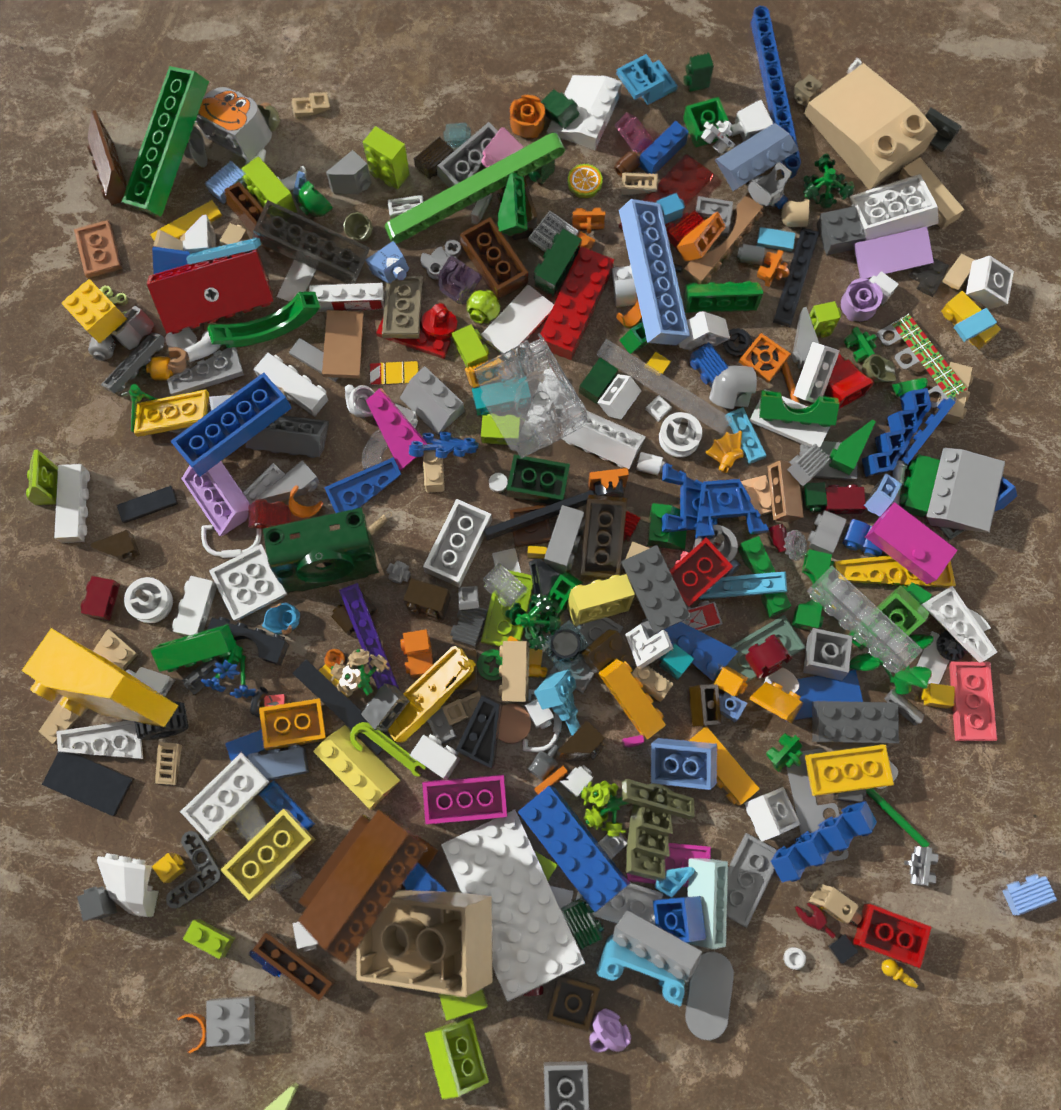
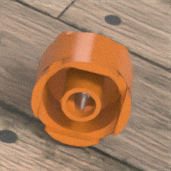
M523 95L520 99H515L510 106V125L515 135L524 138H537L544 129L545 107L536 96Z

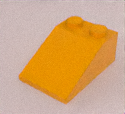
M774 681L771 684L765 682L751 695V701L791 724L803 705L799 695L792 691L787 694L782 691L783 686Z

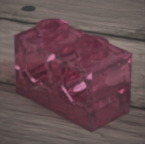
M628 112L615 124V127L631 149L637 153L642 154L654 142L639 119Z

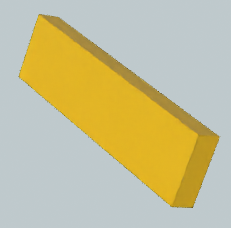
M213 200L158 230H162L180 240L181 236L202 215H207L211 223L222 217V214ZM157 231L150 234L154 241Z

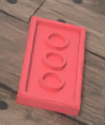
M949 662L951 686H955L954 706L952 707L955 741H997L991 663Z

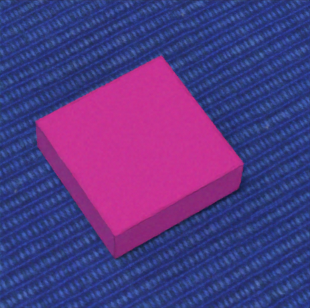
M643 735L622 739L623 748L639 746L644 743Z

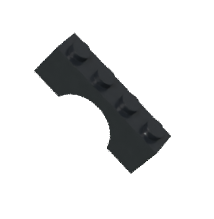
M224 617L211 619L207 630L228 624L235 641L248 639L255 642L260 659L279 666L282 665L289 646L284 640L285 637L276 634L272 637L266 635V631L258 628L253 631L248 629L249 626L237 622V625L230 623L229 619Z

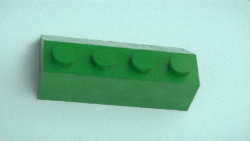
M751 281L743 283L726 282L724 284H717L715 282L707 284L691 283L685 285L684 289L685 313L757 311L763 296V290L758 282L753 283Z

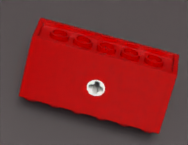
M257 248L173 268L150 275L147 281V287L166 334L170 332L177 334L187 327L190 329L200 326V323L204 322L213 323L223 316L230 318L240 311H243V313L253 310V307H266L274 301L273 292Z

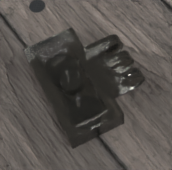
M933 258L934 263L913 267L909 275L910 278L920 282L916 290L931 297L934 296L949 267L948 264Z

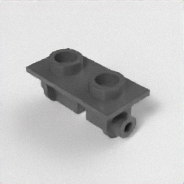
M214 656L212 660L202 663L182 680L184 686L194 695L205 687L201 679L207 680L209 678L212 680L217 674L214 672V669L217 668L215 663L220 662Z

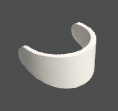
M301 166L298 171L303 172L306 177V169L304 166ZM298 171L280 180L289 191L294 190Z

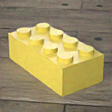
M282 809L221 871L249 901L255 900L316 839L289 810Z

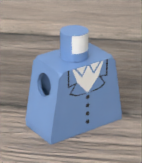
M394 241L366 259L371 273L387 283H391L395 279L403 280L406 277V272L409 270L404 256Z

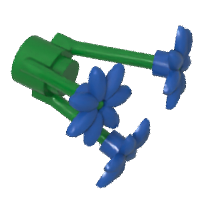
M236 646L231 650L230 655L223 658L222 663L216 662L217 668L214 669V672L217 674L212 680L209 678L207 680L201 679L204 686L211 687L212 690L224 692L226 688L220 685L219 678L223 679L228 676L229 679L233 680L234 675L240 674L239 671L234 670L238 663H240L241 686H239V689L235 688V692H231L230 695L235 696V698L254 696L256 689H248L245 681L246 656L243 655V648Z

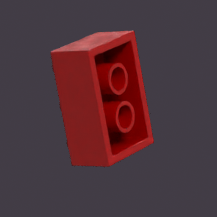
M706 537L669 571L683 601L690 607L724 577L733 566Z
M864 904L861 914L862 919L858 924L853 944L907 965L921 968L931 926L872 904Z

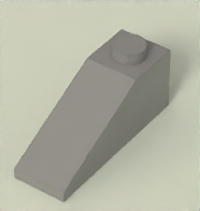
M804 307L799 315L792 352V359L794 363H797L798 369L804 367L812 342L819 344L807 307Z
M301 461L258 497L265 505L289 499L291 490L296 485L299 488L293 497L314 491L320 482L310 468Z

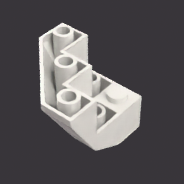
M106 853L105 857H98L97 862L109 898L129 914L152 917L159 892L152 890L153 886L148 885L152 866L145 865V860L133 859L131 862V857Z

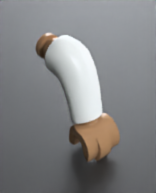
M205 323V332L202 335L201 341L185 348V351L179 347H169V357L177 359H172L169 362L168 369L173 373H182L187 367V360L192 362L216 352L221 344L212 345L207 328L209 325L217 323Z

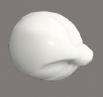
M352 385L345 387L347 408L356 417L373 415L366 402L375 393L370 387L365 385L356 388Z

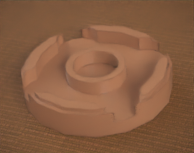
M517 704L503 705L498 739L510 744L521 742L527 737L531 729L529 713Z

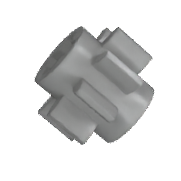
M396 561L395 564L390 563L386 570L389 574L388 579L397 584H401L402 581L407 582L411 575L410 571H408L409 566L400 561Z

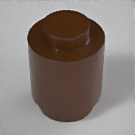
M629 151L620 158L614 166L617 175L622 178V173H632L639 167V156L635 152Z

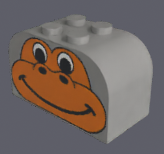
M227 87L213 89L204 96L196 118V123L203 135L244 159L251 161L269 143L272 136L271 130L256 102L252 98H247L240 92H235Z

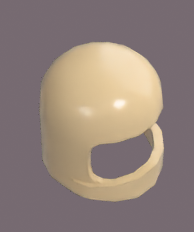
M805 199L803 202H794L793 200L786 202L781 213L783 224L788 227H807L810 199Z

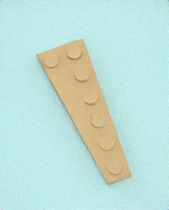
M109 629L93 650L123 670L138 655ZM64 696L61 697L39 730L54 745L57 744L56 731L69 730L81 718V716L76 715L59 704Z

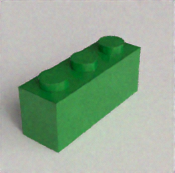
M918 454L909 462L908 470H910V473L904 481L903 487H906L905 493L901 495L899 502L901 507L909 514L923 517L928 513L940 460Z

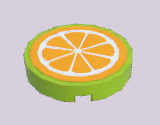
M581 164L570 171L567 184L569 190L575 196L590 198L600 191L603 178L601 172L596 167L589 164Z

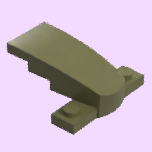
M625 779L622 781V801L633 804L628 832L626 873L663 881L666 879L665 859L670 857L668 837L673 834L671 815L689 820L694 818V798L674 793L671 789L661 784L652 783L647 785Z

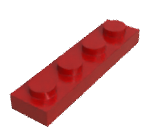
M383 318L376 332V335L383 338ZM421 330L419 338H384L445 359L451 345L450 340H437V337L431 335L428 337Z

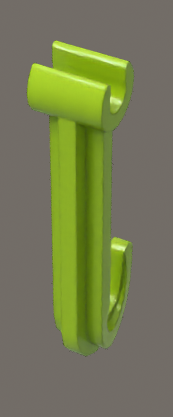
M368 722L359 723L352 728L350 740L359 751L363 750V746L356 740V735L361 732L411 770L414 776L419 777L421 775L416 771V766H421L424 770L426 769L425 765L411 757L406 750L383 732L374 730Z

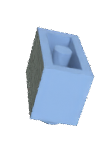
M886 473L872 489L864 506L871 513L880 517L894 501L902 484Z

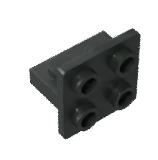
M930 108L925 117L936 128L937 132L929 145L940 152H944L962 126L937 110Z

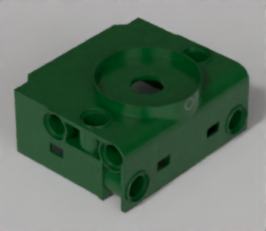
M362 508L263 528L269 567L286 593L312 590L366 578L369 575L379 573L373 538ZM339 524L340 529L330 531V526ZM300 533V538L290 539V535ZM324 562H330V563H332L331 565L326 566V567H317V566H316V565H318V564H320V563H324Z

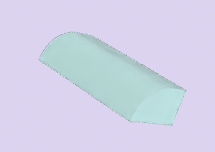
M689 858V867L694 868V874L688 879V897L701 896L706 939L686 943L709 949L726 947L728 862L715 859Z

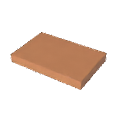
M109 220L74 229L84 273L87 278L122 269Z

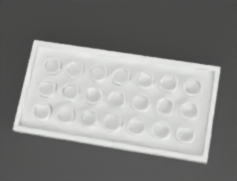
M516 810L507 813V817L496 818L441 844L461 893L492 896V966L507 1001L515 999L585 964Z

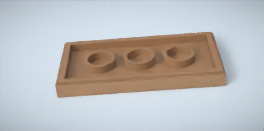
M327 310L322 377L360 379L364 312Z

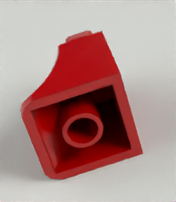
M838 354L824 393L826 397L838 398L839 409L865 396L873 386L874 381L856 368L849 359L845 360L841 354Z

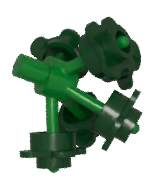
M827 153L814 162V166L824 173L823 177L819 178L813 174L812 176L806 175L803 178L805 182L803 185L805 197L813 199L822 208H831L833 204L837 203V200L834 199V195L830 191L838 190L842 200H845L855 190L854 182L849 183L846 181L843 183L845 175L842 173L835 174L836 170L833 166L836 161L831 159ZM825 185L826 193L819 194L820 187Z
M533 594L531 596L532 601L529 604L531 611L529 613L521 608L520 603H514L513 607L505 612V616L511 620L512 625L526 627L525 638L530 643L529 648H534L535 651L542 650L546 646L545 642L548 641L542 634L544 628L546 631H551V635H554L555 631L559 630L561 626V620L557 618V612H554L553 615H547L546 620L536 619V614L545 615L548 611H553L551 599L546 595L542 596L540 594Z

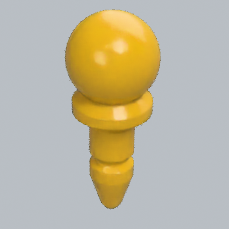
M887 959L882 963L881 968L885 975L892 977L894 980L899 979L910 987H918L916 982L903 972V968L899 967L896 961Z

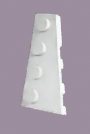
M128 720L56 731L59 752L144 759L142 739L137 738L134 721Z

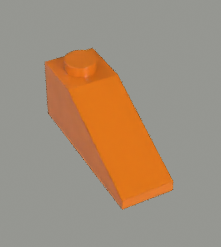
M719 212L711 215L688 233L678 244L677 248L684 261L702 258L726 228Z

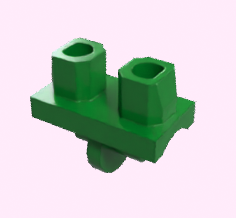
M855 327L843 342L848 349L855 345L859 350L853 352V358L856 363H859L875 354L873 349L877 347L874 343L877 340L876 334L870 336L868 332L862 334L859 328Z
M784 733L779 739V744L783 746L782 750L779 752L772 747L766 753L767 758L772 762L776 771L780 772L785 765L790 768L793 764L798 767L802 764L799 757L803 754L800 751L803 746L799 742L800 738L796 735L791 737Z

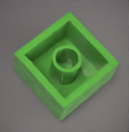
M900 585L872 611L868 618L898 645L926 621L930 612Z

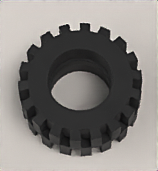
M172 701L178 707L165 727L135 722L137 738L155 740L171 737L187 730L189 726L185 704Z

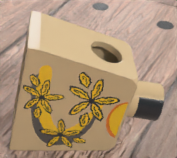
M818 884L809 902L815 904L838 921L847 924L851 922L856 926L862 919V915L856 911L858 905L834 887Z

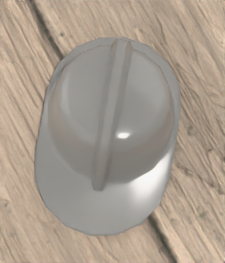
M193 126L184 156L188 159H194L200 167L207 166V156L204 139L200 130Z

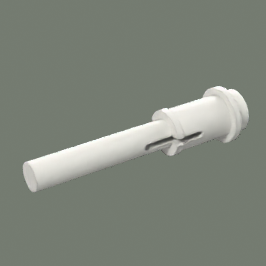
M897 461V465L893 470V478L904 485L907 465L903 461ZM901 487L891 504L895 502L899 505Z

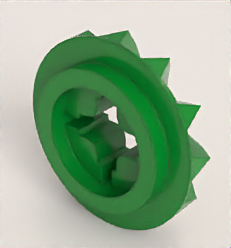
M487 650L480 655L477 668L480 675L485 679L497 681L502 678L499 676V667L494 668L490 673V666L485 663H492L494 658H496V665L500 667L503 663V657H500L499 650Z

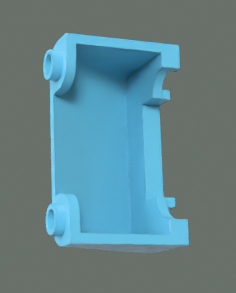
M613 935L607 938L596 970L598 976L615 980L621 976L624 966L659 979L658 984L663 987L662 993L664 998L670 1003L681 1006L685 989L684 980L676 978L673 974L655 966L654 963L647 959L639 957L631 950L618 945L617 942L613 941Z

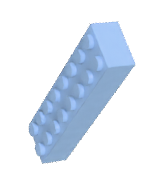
M630 199L619 210L647 343L677 345L689 337L690 334L660 203Z

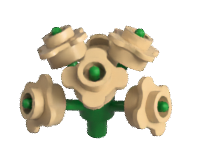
M357 649L349 655L347 666L343 665L344 660L342 659L340 664L335 663L331 667L330 674L333 677L330 681H333L334 678L339 680L337 689L338 691L345 692L347 696L352 695L357 686L362 688L366 695H369L373 692L369 685L371 682L369 678L376 670L382 673L384 669L389 671L390 668L386 665L387 660L381 655L375 657L373 654L369 656V651ZM369 662L373 668L366 674L364 668L366 663Z

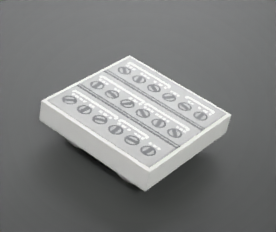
M549 211L530 235L529 241L545 252L547 248L551 249L554 243L552 241L557 232L560 234L562 229H565L577 236L579 231Z

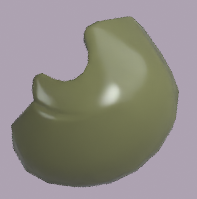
M360 212L351 213L343 224L345 234L357 242L365 241L373 230L369 218Z

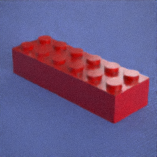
M581 246L538 337V348L572 361L612 274L615 259Z

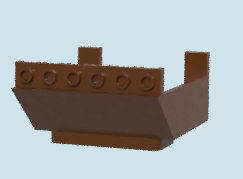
M379 809L372 819L362 814L300 898L299 903L306 910L298 922L324 950H327L346 964L397 890L404 883L409 873L414 869L417 862L427 868L439 850L393 816Z

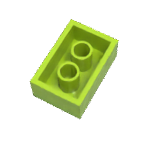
M375 126L363 141L369 173L373 177L383 180L387 186L398 190L410 175L405 144Z
M259 156L241 168L244 174L242 178L248 185L246 186L247 190L252 196H257V201L263 208L266 207L268 209L267 212L273 220L277 219L281 224L297 213L291 192Z

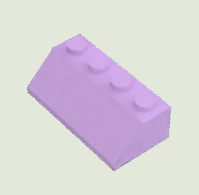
M221 461L200 477L189 465L181 478L219 536L225 535L245 522L253 511V507Z

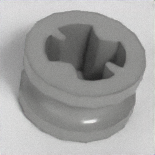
M450 240L445 244L447 257L456 256L458 258L460 256L461 246L458 241ZM453 247L454 249H456V251L453 252V250H450V248Z

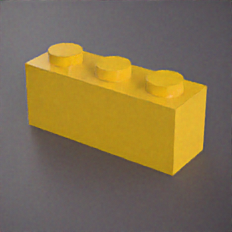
M963 291L946 303L941 310L944 317L954 325L981 311ZM995 324V326L969 339V341L980 350L998 334L1001 328Z

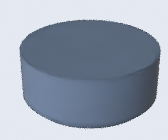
M737 560L730 562L733 568L725 577L732 576L739 569L741 564Z

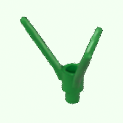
M136 384L131 385L129 391L120 394L122 397L130 395L132 400L131 432H134L137 402L141 401L143 397L149 400L157 399L141 391Z

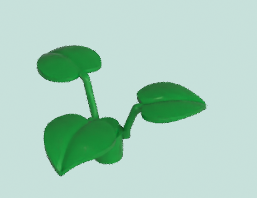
M910 634L900 643L901 646L908 647L906 669L897 671L895 676L891 674L885 662L881 660V655L875 653H863L855 656L850 660L849 668L870 671L882 665L890 678V682H894L897 694L910 693L912 691L911 685L927 689L928 682L932 676L931 670L920 666L910 668V657L913 648L919 650L927 648L933 643L934 637L924 634Z

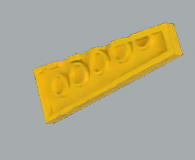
M889 555L834 561L833 565L836 582L909 585L913 582L918 586L949 588L956 586L951 560L938 579L929 584L924 583Z

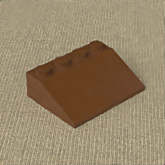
M93 110L87 136L89 142L87 148L90 155L94 157V160H92L93 167L99 173L96 177L99 184L103 186L101 193L104 199H108L113 206L122 203L127 182L114 142L96 110Z

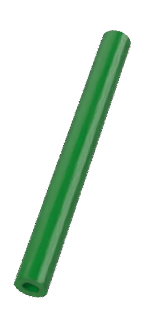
M873 788L866 789V793L921 847L929 846L930 843Z

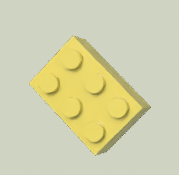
M617 574L607 580H595L589 585L575 586L571 589L567 608L574 626L629 611L635 594L627 574L621 576Z

